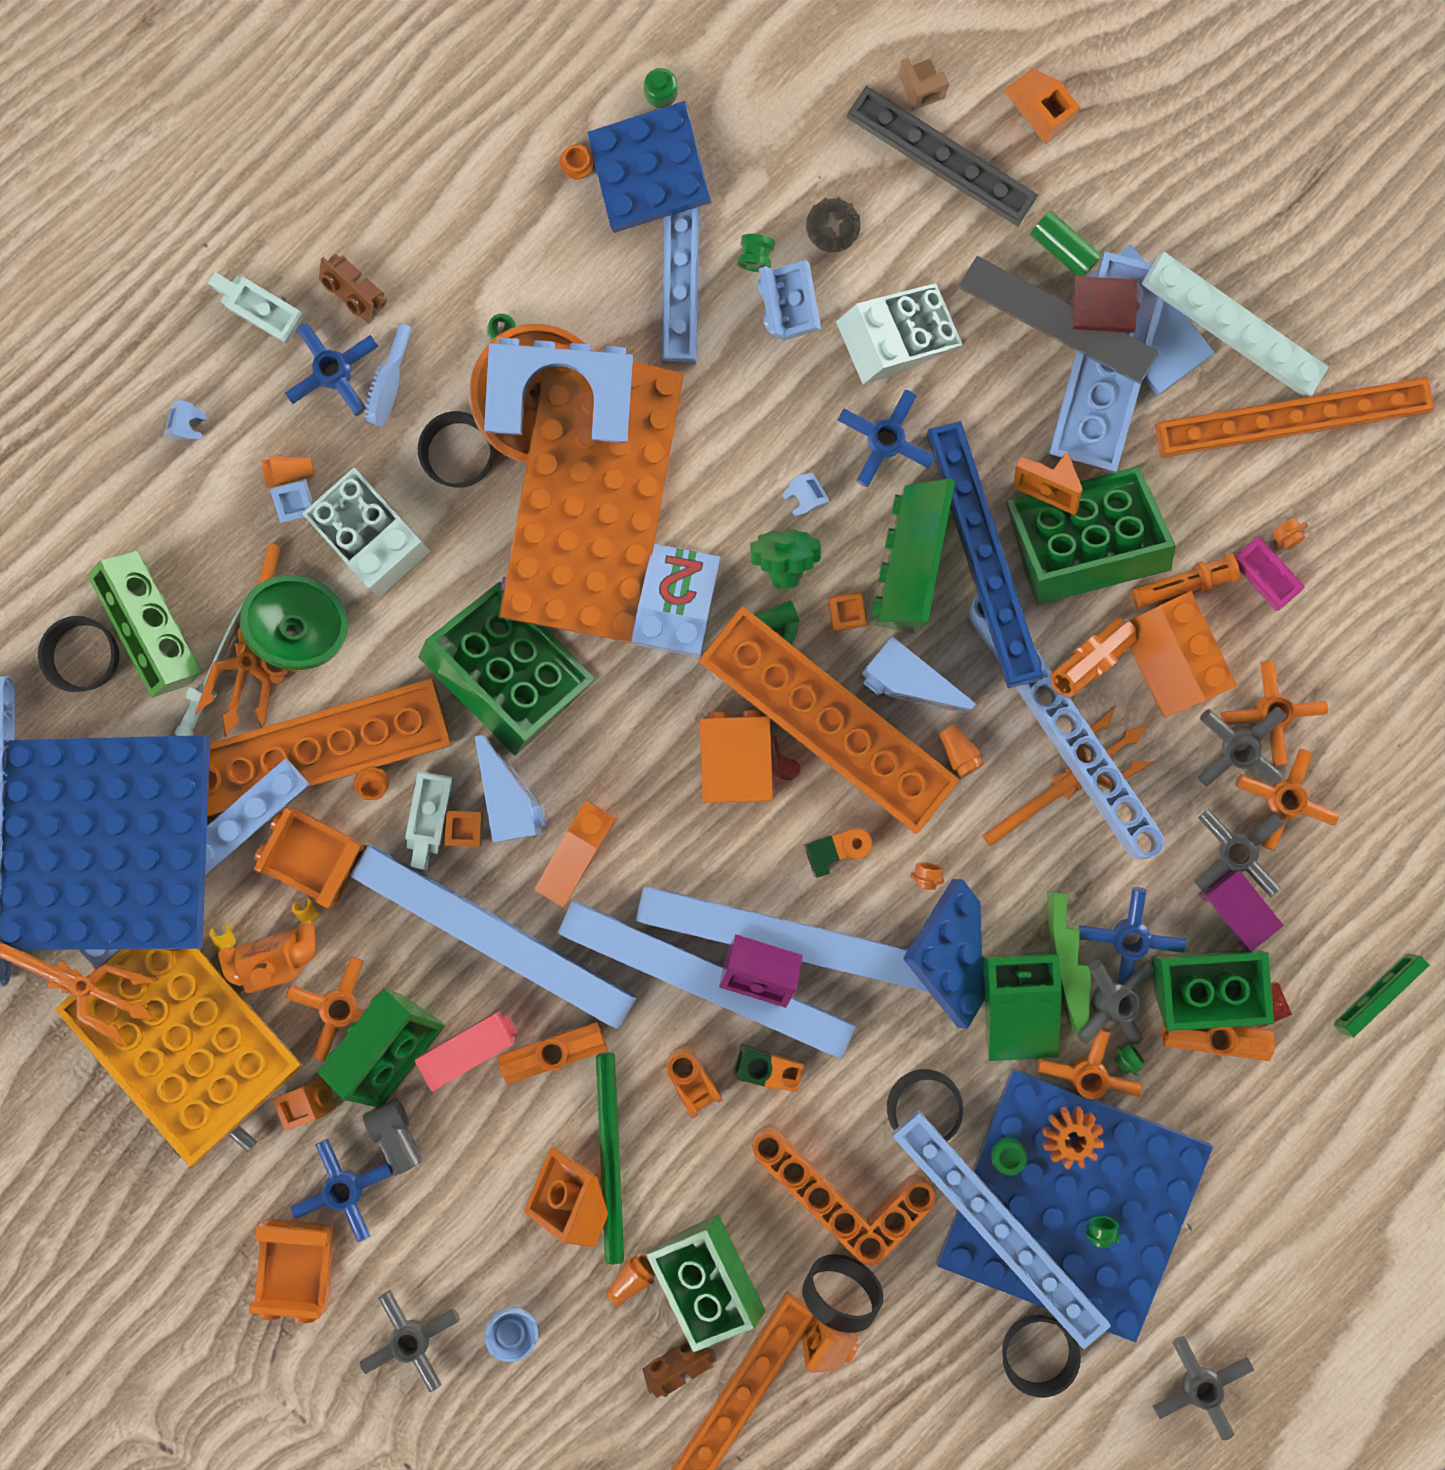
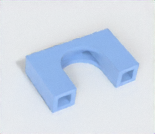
M498 338V344L489 343L484 431L487 433L522 435L524 398L529 383L538 373L545 369L567 367L580 373L589 382L593 390L592 440L628 443L633 355L626 354V348L606 346L605 352L591 351V345L571 343L568 350L556 349L555 342L534 341L533 347L519 346L518 339Z

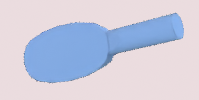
M399 324L388 363L385 365L381 364L378 367V370L381 371L375 372L378 376L373 377L376 381L371 382V384H374V387L371 386L370 390L372 392H368L371 398H366L370 404H365L369 410H364L365 413H368L364 417L367 418V422L378 427H383L386 424L397 395L400 381L399 367L412 328L405 324Z

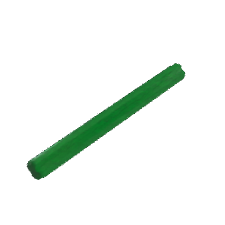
M602 1052L596 1056L601 1186L608 1212L603 1226L604 1253L606 1264L614 1265L621 1264L624 1261L615 1054Z

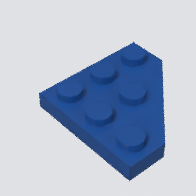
M952 879L906 952L903 960L957 1028L968 1029L984 1002L981 905L963 879Z

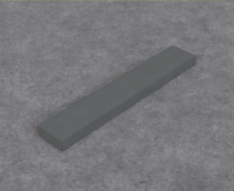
M865 86L847 114V119L1017 227H1019L1038 197V194L868 86Z
M976 256L959 285L961 290L1138 384L1142 383L1159 354L1158 350L979 256Z

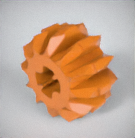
M1076 1106L1072 1115L1069 1114L1066 1107H1061L1060 1113L1062 1117L1060 1119H1057L1052 1114L1048 1117L1053 1127L1042 1128L1043 1135L1048 1138L1042 1143L1046 1151H1052L1050 1158L1054 1163L1062 1160L1064 1167L1070 1169L1074 1160H1076L1079 1167L1084 1169L1086 1166L1084 1158L1088 1156L1091 1160L1097 1161L1098 1156L1093 1149L1104 1148V1142L1098 1138L1104 1132L1101 1125L1094 1124L1096 1118L1092 1113L1083 1116L1081 1107ZM1072 1132L1077 1133L1075 1136L1077 1141L1074 1143L1068 1141L1070 1140L1068 1135Z

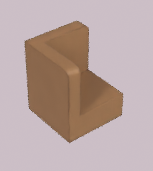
M909 57L901 60L899 76L913 110L945 98L949 82L945 72L936 73L930 59L915 65L911 64Z

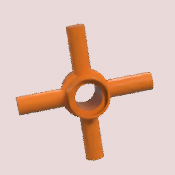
M1275 660L1260 662L1264 697L1258 701L1253 709L1221 712L1220 719L1227 725L1253 722L1258 724L1268 715V708L1271 704L1279 707L1287 717L1269 732L1273 765H1285L1288 763L1283 730L1291 724L1294 718L1327 714L1328 704L1326 701L1293 704L1289 699L1279 695Z
M1299 749L1287 781L1271 786L1243 774H1240L1236 780V787L1265 798L1269 810L1274 814L1276 813L1285 824L1287 819L1295 818L1301 813L1332 826L1336 825L1339 819V813L1310 802L1306 790L1301 787L1313 753L1307 750ZM1286 790L1293 797V803L1289 809H1286L1281 802L1282 794ZM1285 824L1267 838L1261 846L1275 851Z
M351 956L339 989L332 990L324 996L292 985L288 988L285 996L286 999L318 1009L320 1017L325 1023L312 1056L315 1059L325 1061L338 1028L345 1027L353 1021L357 1022L366 1011L358 1008L357 1001L352 995L364 963L361 959ZM336 1000H344L348 1003V1010L341 1017H333L329 1014V1007Z
M1105 1027L1095 1035L1089 1055L1076 1059L1071 1066L1044 1059H1039L1036 1065L1037 1073L1070 1080L1073 1089L1086 1099H1098L1107 1090L1139 1097L1142 1092V1083L1110 1076L1101 1063L1111 1030ZM1090 1073L1096 1074L1092 1081L1082 1082L1085 1075Z

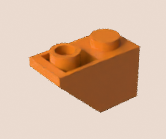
M1033 68L1004 90L1045 144L1070 127L1081 108L1059 80Z

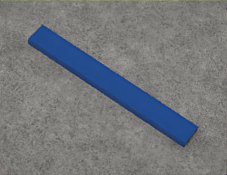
M959 421L928 429V440L935 456L941 480H955L950 509L1007 688L1040 681L1044 675L962 422Z

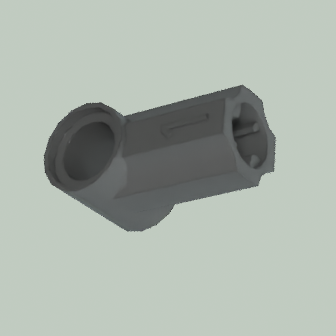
M397 1098L363 1114V1121L367 1132L375 1143H379L394 1176L402 1174L422 1163L423 1158L408 1129V1116Z

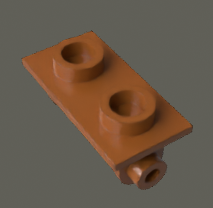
M334 254L328 261L322 257L319 279L322 285L329 292L335 293L340 297L354 315L360 316L369 324L373 308L379 311L387 303L384 293L368 278L356 284L355 281L361 277L362 273L344 256L339 257L337 254Z
M687 1339L684 1340L679 1346L665 1355L654 1359L649 1365L642 1368L648 1392H653L656 1398L661 1395L667 1397L668 1394L686 1384V1380L682 1375L683 1372L686 1371L694 1379L706 1370L713 1368V1363L717 1361L714 1351L711 1347H706L693 1352Z

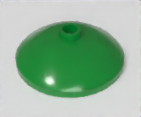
M282 575L267 579L250 591L241 608L240 628L248 647L263 661L282 669L307 670L325 664L340 651L347 635L348 619L342 602L330 588L319 581L305 576ZM294 631L297 633V636H290L286 632Z

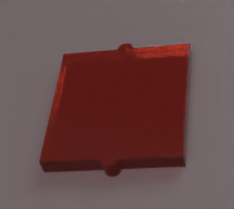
M1075 276L1074 298L1070 302V306L1073 307L1072 329L1135 333L1136 311L1140 306V303L1137 301V279Z

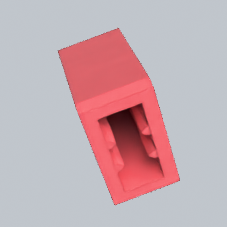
M498 1010L427 1050L414 1061L431 1092L513 1045L516 1041L514 1034L517 1033V1029L509 1015L503 1016L501 1011Z

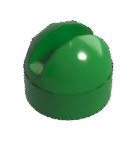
M496 314L490 319L487 332L492 340L497 337L498 322L504 323L503 332L516 327L514 320L510 316Z

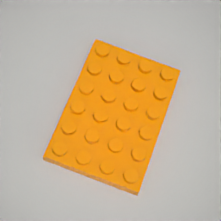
M121 949L107 963L158 979L159 981L132 986L131 980L108 972L95 986L132 1004L142 1002L156 1019H132L128 1011L90 995L87 1014L106 1025L114 1023L126 1044L124 1046L77 1019V1000L75 994L69 995L54 1010L188 1166L195 1167L303 1065L200 949Z

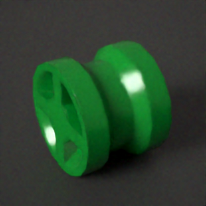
M749 233L742 235L741 246L743 251L738 256L737 265L744 270L759 272V268L764 266L771 268L769 255L774 250L775 241L770 237L760 234Z

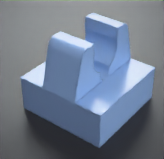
M183 400L172 402L164 436L176 440L200 439L202 433L192 430L188 424L192 419L205 421L206 414L195 408L192 403Z
M814 473L797 476L789 482L790 486L783 493L784 499L796 496L800 502L798 508L792 511L794 516L821 509L830 503Z
M306 479L270 489L280 523L303 518L304 515L302 513L313 504Z

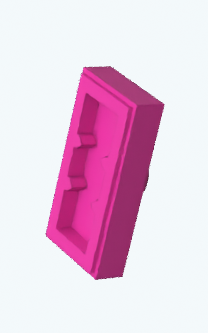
M1260 536L1255 537L1234 556L1240 572L1275 611L1281 610L1305 588Z

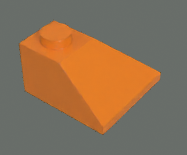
M550 1147L523 1212L563 1243L595 1248L608 1216L598 1178L557 1148Z

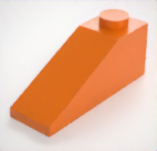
M585 800L534 890L564 908L618 818L592 802Z
M815 1317L801 1337L805 1366L812 1373L839 1370L843 1362L849 1363L853 1359L859 1347L856 1333L834 1330L821 1323Z

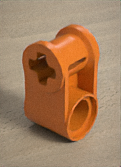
M679 1047L669 1054L667 1059L668 1076L692 1118L697 1117L698 1111L715 1101L720 1103L724 1100L714 1080L706 1072L693 1050L687 1047ZM679 1058H687L692 1062L693 1066L689 1072L679 1073L673 1068V1063Z

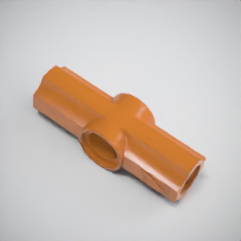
M1117 618L1098 635L1094 634L1071 653L1072 657L1070 659H1067L1050 674L1053 689L1059 695H1065L1070 698L1091 680H1096L1118 661L1116 658L1134 645L1137 641L1136 628L1130 621H1123Z
M599 1021L558 1035H550L544 1040L498 1055L499 1067L508 1085L546 1071L558 1070L564 1065L608 1051L603 1029ZM555 1044L560 1047L562 1058L558 1061L547 1059L544 1054L545 1046Z
M1162 1023V1045L1165 1047L1270 1061L1274 1054L1275 1040L1274 1031L1236 1026L1166 1031L1164 1023ZM1217 1030H1222L1224 1033L1223 1042L1221 1045L1213 1047L1211 1043L1213 1033Z

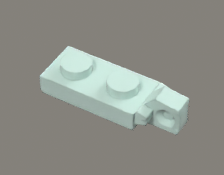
M214 272L208 282L213 290L223 295L220 302L228 310L285 344L289 342L305 316L298 309L243 276L242 278L236 276L231 282Z
M418 771L405 836V840H407L406 848L413 850L411 868L427 870L431 853L438 854L439 848L442 845L446 824V811L449 809L454 777Z

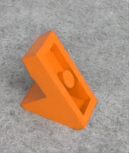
M1068 453L1063 455L1054 470L1040 462L1032 461L1023 456L1016 465L1013 482L1014 489L1075 515L1077 513L1082 486Z

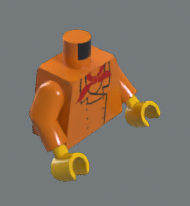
M307 899L308 904L304 909H302L298 902L292 905V912L301 922L297 928L237 946L236 949L233 947L236 943V938L228 924H225L227 930L221 936H217L212 928L210 936L217 950H219L218 956L225 979L229 983L238 986L243 985L246 993H253L295 979L310 960L314 958L316 953L315 925L312 923L318 919L319 911L312 901Z

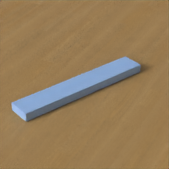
M699 207L664 217L662 364H696Z

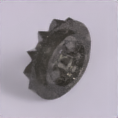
M840 196L836 199L825 197L821 202L813 205L806 220V231L809 239L817 248L826 252H841L848 249L857 240L861 229L860 214L854 209L852 203L843 201ZM829 213L834 216L835 220L844 221L839 224L838 236L832 227L826 228L824 226L828 223Z

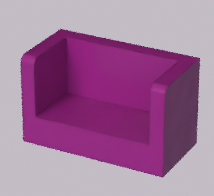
M1230 869L1204 892L1201 891L1198 894L1202 900L1209 901L1236 934L1240 940L1237 944L1241 950L1252 952L1284 926L1240 870L1233 871Z
M735 934L726 953L719 988L787 1008L797 989L803 955Z

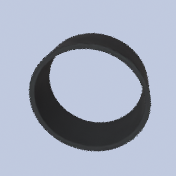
M451 411L440 414L433 418L421 432L417 448L420 464L430 478L442 485L454 488L472 486L482 480L490 470L493 462L494 447L488 442L490 448L488 462L482 472L475 478L463 483H448L442 480L433 471L429 462V447L434 436L441 429L452 424H467L476 429L478 427L473 415L469 413Z
M70 616L58 620L46 630L38 647V662L43 675L55 687L68 692H83L99 688L112 678L119 663V648L113 635L97 621L84 616ZM84 625L97 627L105 633L110 644L111 659L108 669L96 683L88 687L72 685L64 680L57 671L54 661L56 645L59 639L74 627Z
M929 1069L915 1070L902 1076L893 1085L887 1099V1116L893 1130L899 1127L896 1118V1106L902 1092L917 1081L934 1080L946 1085L954 1093L959 1105L958 1120L951 1132L943 1137L946 1141H949L957 1133L963 1117V1101L957 1086L946 1075Z
M1031 1315L1018 1320L1010 1327L1003 1341L1002 1357L1005 1373L1018 1390L1029 1396L1038 1398L1055 1396L1066 1390L1073 1383L1079 1372L1081 1354L1078 1342L1059 1322L1050 1317ZM1035 1322H1047L1057 1325L1064 1333L1069 1347L1068 1360L1063 1370L1056 1377L1045 1382H1030L1022 1379L1011 1369L1006 1357L1008 1345L1015 1333L1024 1326Z

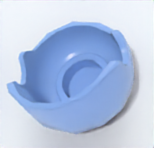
M506 1306L494 1312L485 1327L484 1339L487 1349L492 1356L503 1362H518L530 1355L538 1341V1328L533 1316L521 1307Z

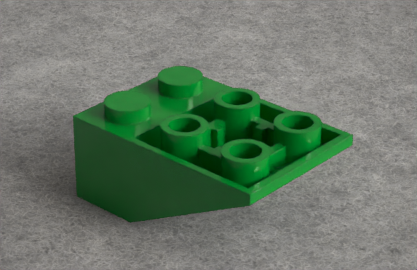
M1053 952L983 955L988 1061L1059 1057L1062 991L1059 955Z

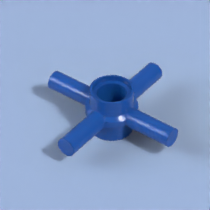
M309 323L301 325L297 332L314 355L312 362L313 374L285 392L292 404L296 403L322 385L326 388L337 389L355 416L362 414L366 407L349 383L351 377L350 365L379 347L373 337L369 335L342 354L338 351L326 350ZM329 364H339L336 374L325 376V369Z
M904 390L890 418L878 421L875 424L845 408L842 410L837 421L868 436V445L872 450L856 480L862 486L869 487L884 457H892L900 453L928 469L935 459L934 455L905 441V433L901 425L917 397L913 392ZM883 431L890 432L895 437V443L885 446L879 442L877 435Z
M1142 887L1132 888L1128 918L1118 922L1114 930L1082 925L1078 927V930H1080V940L1112 943L1115 950L1121 954L1117 983L1122 985L1133 974L1135 960L1144 957L1148 953L1149 948L1182 953L1186 949V939L1152 935L1148 928L1141 923L1147 892ZM1129 934L1140 935L1139 940L1134 944L1123 942V939Z
M325 1139L315 1144L329 1176L324 1184L323 1192L292 1205V1214L297 1219L326 1205L334 1210H343L356 1241L361 1242L370 1237L356 1204L362 1195V1189L394 1174L388 1162L360 1175L352 1171H342L329 1139ZM336 1183L346 1184L350 1189V1197L343 1198L339 1196L335 1190Z

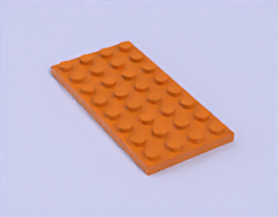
M555 343L556 349L569 350L568 345ZM633 361L628 443L592 440L594 395L589 382L580 373L567 367H551L543 370L499 618L633 644L632 636L649 558L653 554L684 373Z

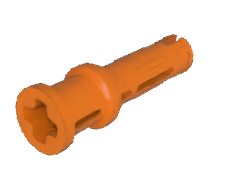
M1229 552L1224 554L1223 558L1206 564L1202 561L1198 562L1190 571L1139 587L1131 588L1132 600L1135 607L1141 609V607L1171 599L1189 591L1199 589L1201 592L1204 591L1206 593L1211 591L1213 586L1229 581L1233 584L1239 582L1241 578L1239 566L1234 555Z

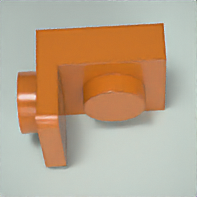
M322 1077L272 1099L285 1131L315 1121L336 1109L332 1093Z

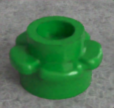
M1130 1042L1123 1047L1119 1045L1116 1047L1118 1055L1114 1057V1060L1122 1072L1126 1075L1131 1072L1133 1075L1138 1076L1139 1070L1144 1068L1146 1064L1136 1048Z
M1106 1216L1092 1217L1085 1230L1086 1237L1090 1239L1094 1246L1099 1248H1110L1112 1243H1118L1121 1239V1235L1118 1233V1223Z

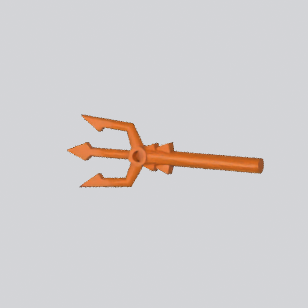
M268 544L258 584L275 576L281 546ZM241 628L237 629L239 643L235 644L237 655L212 664L195 712L197 714L215 699L212 691L219 671L237 669L238 673L228 712L222 714L225 737L228 736L240 720L237 715V709L247 672L263 682L259 706L253 709L261 728L265 725L271 689L270 676L256 663L258 656L248 647L242 636Z
M1115 706L1090 726L1094 734L1101 728H1109ZM1148 725L1125 730L1124 737L1105 751L1111 757L1129 743L1137 744ZM1078 746L1076 750L1078 759L1084 763H1090L1085 747ZM1130 761V767L1121 772L1126 780L1157 761ZM1068 767L1064 769L1065 773L1050 776L1054 783L1052 786L982 835L986 843L991 847L1061 795L1070 800L1076 789H1082L1081 784L1071 769ZM1099 775L1096 780L1097 784L1111 789L1110 780L1104 775Z
M0 942V958L49 979L47 984L49 989H62V993L75 994L77 1000V1019L124 1046L126 1044L114 1023L106 1025L87 1014L90 995L128 1011L132 1019H156L142 1002L132 1004L96 988L95 985L108 972L131 980L132 986L159 981L158 979L107 962L84 977L78 969L73 968L72 970L63 960L57 966H54Z

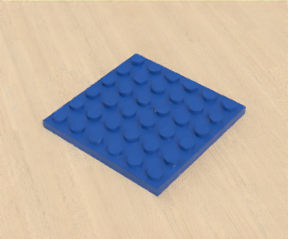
M192 735L9 740L7 742L9 747L7 748L6 756L7 776L5 781L7 782L5 783V811L3 815L5 819L3 820L2 835L4 845H2L3 856L1 860L0 942L18 950L203 949L210 737Z
M1011 1068L972 1170L1108 1320L1111 1327L1106 1332L1136 1343L1213 1146L1203 1140L1098 1100L1086 1099L1077 1092ZM1078 1106L1083 1110V1116L1092 1113L1096 1118L1094 1124L1101 1125L1104 1132L1098 1138L1104 1142V1148L1093 1149L1098 1156L1097 1161L1091 1160L1088 1156L1084 1158L1086 1163L1084 1169L1079 1167L1076 1160H1074L1070 1169H1066L1062 1160L1054 1163L1050 1158L1052 1151L1044 1149L1042 1143L1048 1138L1043 1135L1042 1128L1053 1127L1048 1117L1052 1114L1057 1119H1060L1062 1117L1060 1113L1061 1107H1066L1069 1114L1072 1115L1074 1108ZM1072 1132L1068 1135L1070 1137V1140H1068L1070 1143H1074L1077 1141V1138L1075 1137L1077 1133ZM1001 1138H1016L1024 1145L1027 1151V1165L1023 1171L1016 1175H1004L997 1171L992 1163L990 1156L991 1148ZM957 1209L936 1261L937 1267L1046 1308ZM1094 1216H1106L1115 1220L1119 1225L1120 1241L1112 1243L1110 1248L1094 1246L1085 1235L1090 1219Z

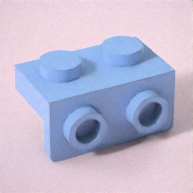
M802 260L774 270L767 266L759 268L758 290L765 302L764 324L767 331L772 336L785 341L821 330L810 263Z

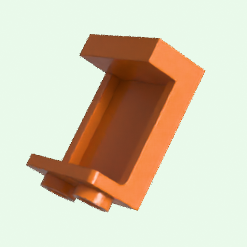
M760 710L741 711V717L728 718L727 712H707V719H700L702 803L773 801L770 718L768 716L762 717Z
M286 807L284 812L279 811L274 817L270 826L273 833L268 842H263L254 856V860L257 861L254 871L266 873L315 898V903L327 909L337 906L351 879V871L367 845L296 808Z
M265 1219L256 1227L255 1241L260 1242L255 1298L249 1305V1313L259 1314V1318L264 1320H276L280 1316L294 1317V1321L299 1323H312L316 1319H320L327 1310L335 1225Z

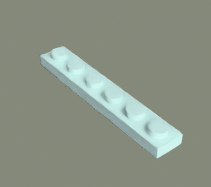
M1165 252L1158 255L1141 284L1304 398L1313 395L1328 369L1327 365Z

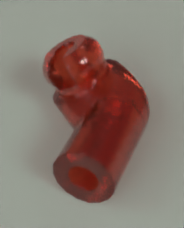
M770 736L772 774L782 780L790 781L800 774V764L798 761L791 760L780 754L777 736Z

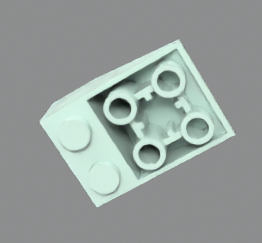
M936 283L857 303L836 321L862 384L893 376L963 346Z
M355 468L351 469L302 513L361 581L379 597L383 596L431 552Z

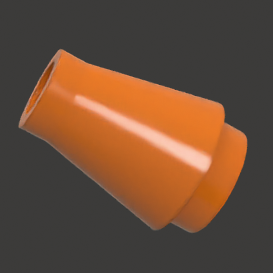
M269 456V459L261 460L267 488L315 477L311 456Z
M957 724L951 725L939 733L953 772L959 774L960 778L973 773L985 764L981 758L983 756L982 752L964 735Z
M638 1253L635 1257L631 1256L627 1259L612 1285L606 1290V1295L613 1304L621 1306L625 1301L654 1283L656 1275L648 1258Z

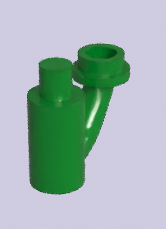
M791 600L755 614L758 619L773 631L783 630L781 637L792 645L797 636L800 620Z

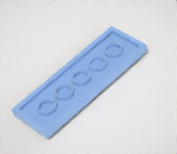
M1105 251L1102 255L1087 314L1151 347L1164 302L1159 296L1141 285L1153 264ZM1076 351L1047 456L1061 459L1065 453H1068L1073 463L1111 473L1117 472L1141 384Z

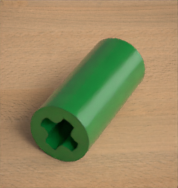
M1051 210L1042 217L1030 233V236L1080 279L1092 269L1102 256L1099 251Z

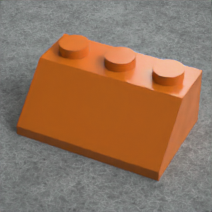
M1192 591L1128 620L1136 628L1137 641L1130 647V650L1163 718L1209 700L1237 686Z

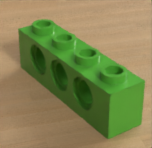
M137 551L100 560L87 576L151 698L188 686L201 673L198 661L184 641L181 628L174 622L166 606V600L156 588L146 563L142 561Z

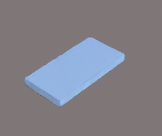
M1132 244L1118 254L1144 261ZM1098 269L1075 287V290L1088 306ZM1166 301L1163 302L1151 346L1158 350L1159 354L1144 380L1156 396H1158L1215 353L1188 317Z

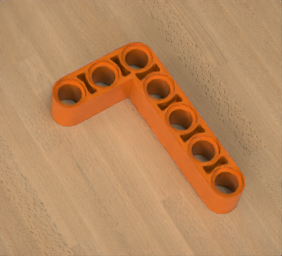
M763 1127L756 1131L753 1136L752 1148L757 1161L865 1265H877L883 1261L935 1205L936 1194L928 1179L921 1175H911L866 1218L778 1130L772 1127ZM764 1138H773L777 1141L778 1147L772 1153H763L758 1148L760 1141ZM790 1163H798L803 1167V1172L796 1178H789L784 1174L785 1167ZM920 1186L927 1189V1195L923 1200L916 1202L909 1199L910 1192L915 1187ZM815 1188H823L828 1192L826 1200L820 1203L811 1201L809 1194ZM897 1212L903 1215L902 1221L898 1226L890 1227L885 1224V1218L890 1213ZM849 1213L852 1215V1223L844 1228L837 1226L834 1222L839 1214ZM867 1238H874L878 1241L877 1248L872 1252H864L860 1249L861 1243Z

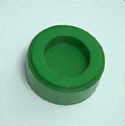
M1004 1137L997 1140L991 1148L990 1156L992 1163L1000 1173L1012 1176L1020 1173L1026 1167L1028 1154L1024 1145L1018 1139Z

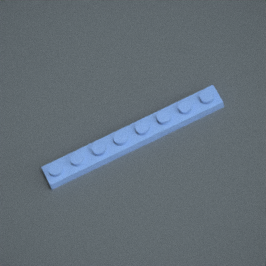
M284 759L207 826L205 876L310 785L288 759ZM121 949L79 951L97 969Z
M919 1110L892 1132L893 1138L1083 1349H1086L1111 1327L1101 1312Z

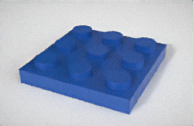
M685 101L587 132L610 227L614 233L712 203Z

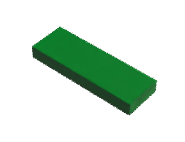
M1405 954L1351 1005L1333 1025L1341 1034L1354 1038L1423 973L1430 964L1422 956Z

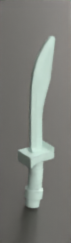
M242 605L234 615L212 664L222 660L237 633V629L240 627ZM212 664L202 686L199 685L197 688L189 687L185 698L191 700L190 706L180 726H177L174 732L175 736H192L194 734L193 729L203 709L197 714L195 712ZM212 691V695L216 699L218 693Z

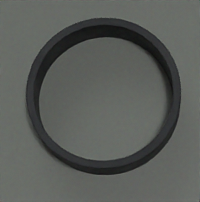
M831 1254L817 1259L806 1276L802 1287L803 1298L809 1311L821 1323L840 1332L856 1333L867 1329L873 1323L883 1304V1290L874 1273L861 1262L844 1255ZM832 1271L852 1278L868 1294L872 1304V1312L855 1316L834 1309L817 1292L813 1276L820 1272Z

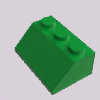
M1254 949L1252 952L1234 950L1151 956L1152 966L1155 969L1153 973L1154 992L1166 1031L1274 1024L1268 952Z
M383 988L380 993L372 998L369 1007L360 1019L350 1026L346 1037L338 1047L329 1053L324 1065L317 1073L343 1100L372 1107L381 1106L387 1102L415 1066L414 1060L426 1052L446 1025L404 995Z
M719 1215L688 1227L646 1254L693 1352L754 1329L765 1313V1308Z

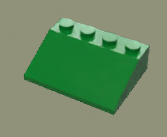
M1139 466L1080 481L1082 493L1079 508L1075 515L1030 495L1007 500L1006 504L1025 574L1037 605L1172 570L1176 545Z
M942 479L905 485L901 495L895 494L891 514L897 515L895 528H888L884 548L890 549L888 562L882 561L878 576V582L884 583L882 595H875L871 616L877 617L875 626L917 633L928 623L955 480Z
M499 581L427 638L418 658L516 756L595 681V678L544 626L499 618L503 590H501L502 583Z

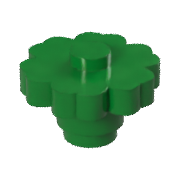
M788 530L784 533L770 531L759 535L758 541L750 543L751 563L761 566L762 571L768 572L774 587L792 589L799 585L803 572L812 569L814 563L821 560L820 541L816 538H810V534L807 532H799L797 530Z

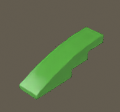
M1047 891V930L1050 952L1059 955L1062 990L1061 1002L1072 1031L1077 1035L1089 1020L1091 972L1088 968L1089 965L1078 963L1080 930L1066 927L1068 894Z

